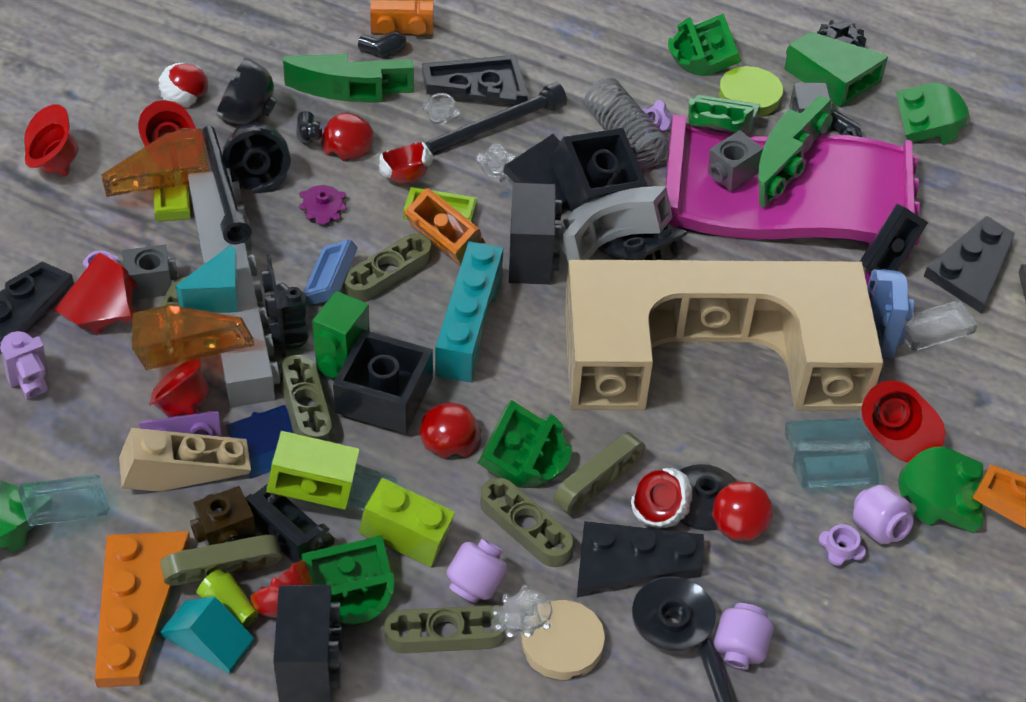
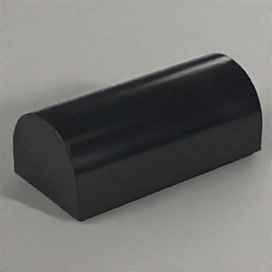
M896 203L859 262H862V266L871 272L874 269L898 271L928 222L906 207Z

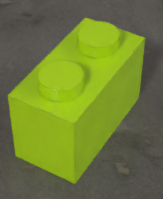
M281 431L266 492L345 510L360 449Z
M382 478L364 508L359 533L368 538L382 535L385 546L432 567L448 537L456 512Z

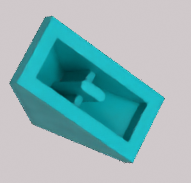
M229 245L176 285L179 309L182 313L238 312L239 271L236 248Z
M216 597L184 601L160 631L161 637L229 674L255 642L254 637Z

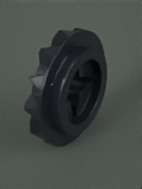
M830 20L829 24H821L819 31H817V34L865 47L866 38L864 37V30L856 29L855 23L846 24L844 20L841 23H837L834 20Z

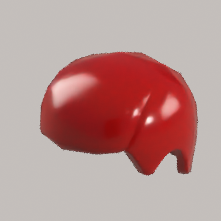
M340 113L327 122L322 135L321 145L326 155L334 152L342 161L348 158H361L370 152L374 142V132L370 124L363 118L351 113Z
M447 402L437 405L423 416L419 436L427 450L434 452L443 459H447L452 454H461L467 458L480 445L481 430L468 407L454 402Z
M737 481L724 487L715 497L712 517L718 530L733 540L749 542L761 536L769 528L773 518V504L766 491L755 483Z
M305 560L294 563L290 569L280 574L278 578H272L269 587H261L260 590L251 594V602L258 613L267 617H277L279 585H313Z

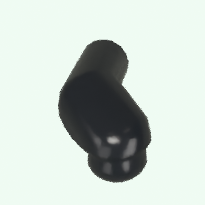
M396 31L377 39L363 34L358 41V49L386 58L399 52L406 45L405 36Z
M309 111L300 112L297 118L296 135L299 141L304 144L312 143L313 140H319L322 137V128L318 122H314V115Z
M837 111L832 112L831 127L839 131L840 135L862 137L860 124Z

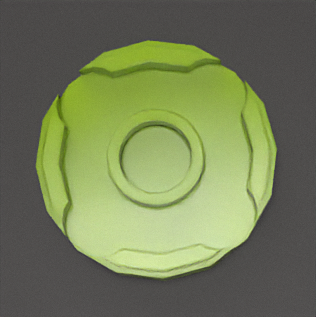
M743 66L726 72L720 80L719 98L760 104L759 116L770 114L780 105L783 96V85L779 78L770 71L759 67Z

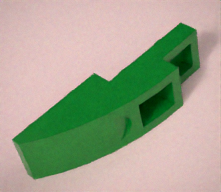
M348 54L283 56L285 86L313 96L348 102L373 103L383 102L382 94L414 93L413 59L348 62Z
M819 95L801 114L789 109L771 131L764 145L759 164L760 206L765 208L775 197L778 198L783 193L785 187L795 177L797 178L802 174L806 165L804 153L810 149L812 143L822 133L824 134L828 131L832 124L831 99Z

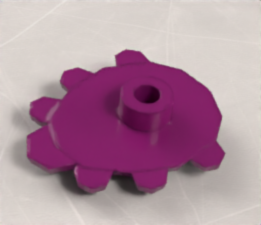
M318 185L299 192L300 198H303V203L299 204V209L302 211L307 209L306 219L312 220L315 218L317 224L322 226L328 224L330 218L338 220L340 218V214L337 213L338 210H346V205L342 203L346 193L338 191L334 187Z

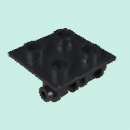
M667 224L661 233L622 236L606 242L598 249L623 260H669L680 254L681 249L684 247L683 241L680 238L687 235V231Z
M269 254L266 255L268 270L261 271L264 293L270 292V295L264 296L267 318L270 317V320H275V322L269 323L273 345L280 344L282 357L286 358L285 347H302L309 338L305 305L306 298L304 292L298 287H290L284 291L277 290Z

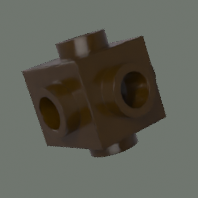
M240 486L220 493L209 494L203 499L193 502L196 519L190 520V526L198 544L205 542L206 546L256 537L254 516Z

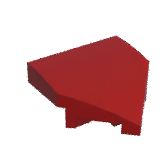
M99 252L55 308V311L82 329L88 328L96 335L101 334L109 324L122 320L124 323L135 320L136 310L131 307L132 292L137 288V282L128 275V270L122 265Z

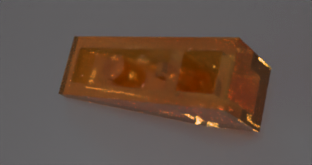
M183 128L173 133H166L101 174L106 197L189 184L188 174L209 171L201 128L193 130Z
M173 305L155 307L133 313L132 350L146 371L255 346V340L242 317Z

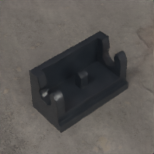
M268 484L253 495L250 493L245 497L254 516L255 528L263 535L277 536L281 552L293 563L301 561V554L329 548L334 544V537L328 532L330 530L329 527L324 523L317 525L286 496L266 492Z

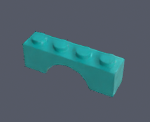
M468 241L435 346V376L472 382L480 355L481 339L490 302H495L502 279L504 247Z

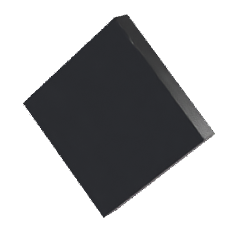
M551 134L505 164L503 172L513 183L555 184V199H562L563 208L568 205V202L550 160L560 140L554 134Z

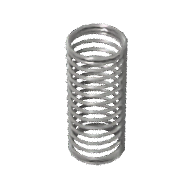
M604 78L590 87L584 98V106L604 130H611L610 127L615 129L616 125L621 124L619 128H625V133L630 131L627 138L634 136L629 141L630 145L638 140L634 146H631L636 158H641L651 153L658 146L661 138L663 139L661 147L654 155L645 160L638 161V163H644L659 154L665 144L663 151L655 160L645 165H639L641 170L649 169L661 162L669 150L668 138L657 128L656 124L634 101L619 81L614 78ZM605 84L594 93L589 104V98L591 94L594 92V90L597 89L600 85ZM609 85H617V87H612L603 92L596 100L592 109L593 99L598 92ZM617 89V92H614L610 94L608 97H606L600 104L599 108L596 109L597 103L599 102L601 97H603L607 92ZM615 95L611 102L602 107L610 97ZM644 125H647L645 129L640 131ZM655 138H658L656 144L649 151L642 155L636 156L638 152H641L645 150L647 147H649L655 140Z

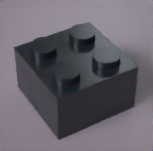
M624 128L563 137L550 158L571 212L596 198L622 190L648 186Z
M513 183L508 283L551 285L552 271H559L560 250L554 249V246H561L562 225L555 224V220L561 221L562 199H555V184Z
M362 329L333 383L335 413L406 434L433 380V349Z
M279 585L273 658L279 702H332V689H340L341 663L339 662V651H342L343 637L342 625H340L341 604L340 602H333L331 585Z

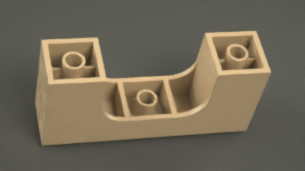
M569 260L565 299V323L571 410H646L653 364L652 348L668 342H751L771 348L782 357L787 366L794 411H861L864 397L871 388L877 385L883 359L862 262Z

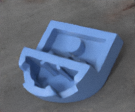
M874 269L867 287L868 294L871 296L870 303L876 330H878L882 358L893 359L897 346L904 344L906 336L905 320L911 321L914 300L908 298L907 279L903 273L894 270Z

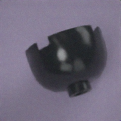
M245 57L236 70L241 73L240 76L236 75L234 80H230L216 114L218 117L236 125L256 123L263 114L269 117L277 102V99L272 97L274 82L270 73L257 62Z
M249 123L242 125L230 133L223 146L222 155L226 169L229 168L232 182H239L240 189L241 187L254 189L252 193L271 191L282 184L287 177L291 164L288 144L277 129L267 124Z

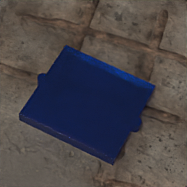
M285 405L262 413L253 412L250 417L225 425L230 438L247 439L251 467L250 473L247 474L249 479L271 471L281 431L294 433Z

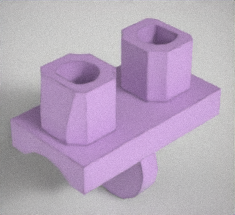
M19 331L6 335L1 342L0 348L6 378L10 387L20 385L26 399L48 391L47 384L43 378L47 374L44 345L40 337L32 338L27 333Z

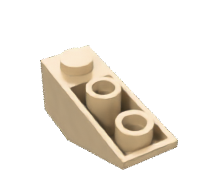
M131 428L119 456L122 489L162 492L245 475L251 471L247 439Z

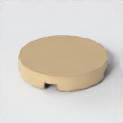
M556 600L548 601L533 609L524 621L520 641L523 652L526 655V660L531 668L545 677L568 680L572 679V676L581 673L583 676L591 672L598 664L604 648L605 635L603 625L593 611L581 603Z

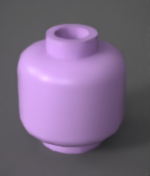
M876 485L863 490L854 501V524L880 544H889L902 540L913 526L912 505L886 485Z
M482 538L478 545L473 542H464L447 569V577L451 581L449 588L473 603H478L479 599H491L508 571L507 564L500 558L503 550Z
M737 603L734 608H729L722 613L714 638V646L725 657V664L733 668L747 670L750 664H760L766 660L774 634V626L767 618L768 614L765 610L755 605Z

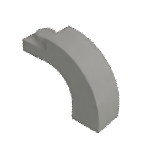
M666 186L640 187L618 191L589 201L569 213L563 219L566 231L561 235V247L567 256L568 264L569 260H588L600 246L613 239L632 234L661 233L673 218Z

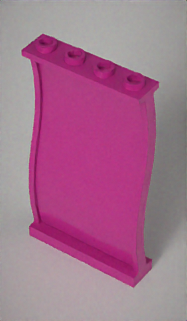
M673 114L665 182L673 216L668 223L671 226H679L706 234L731 238L788 239L826 237L871 243L896 203L919 216L920 202L914 201L918 192L919 179L913 177L917 170L918 156L913 155L912 141L905 140L903 146H898L875 139L851 135L821 134L812 143L810 149L804 153L806 165L802 174L797 178L795 177L785 187L783 193L778 198L775 197L764 208L759 205V174L730 191L720 182H716L708 173L710 149L733 134L691 126L686 123V116ZM769 136L748 137L764 148ZM919 236V238L917 239V241H916V243L914 244V246H918L919 240H920V236Z

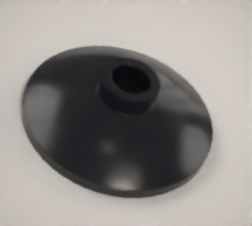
M697 464L680 469L679 471L687 475L692 488V501L689 513L680 522L697 530H718L712 517L714 499L724 487L737 482V480L727 471L712 465Z
M662 577L650 581L638 591L633 601L632 619L639 634L650 644L668 651H686L701 645L707 640L715 625L716 611L710 596L696 583L679 577ZM673 618L676 619L679 623H671L666 619Z

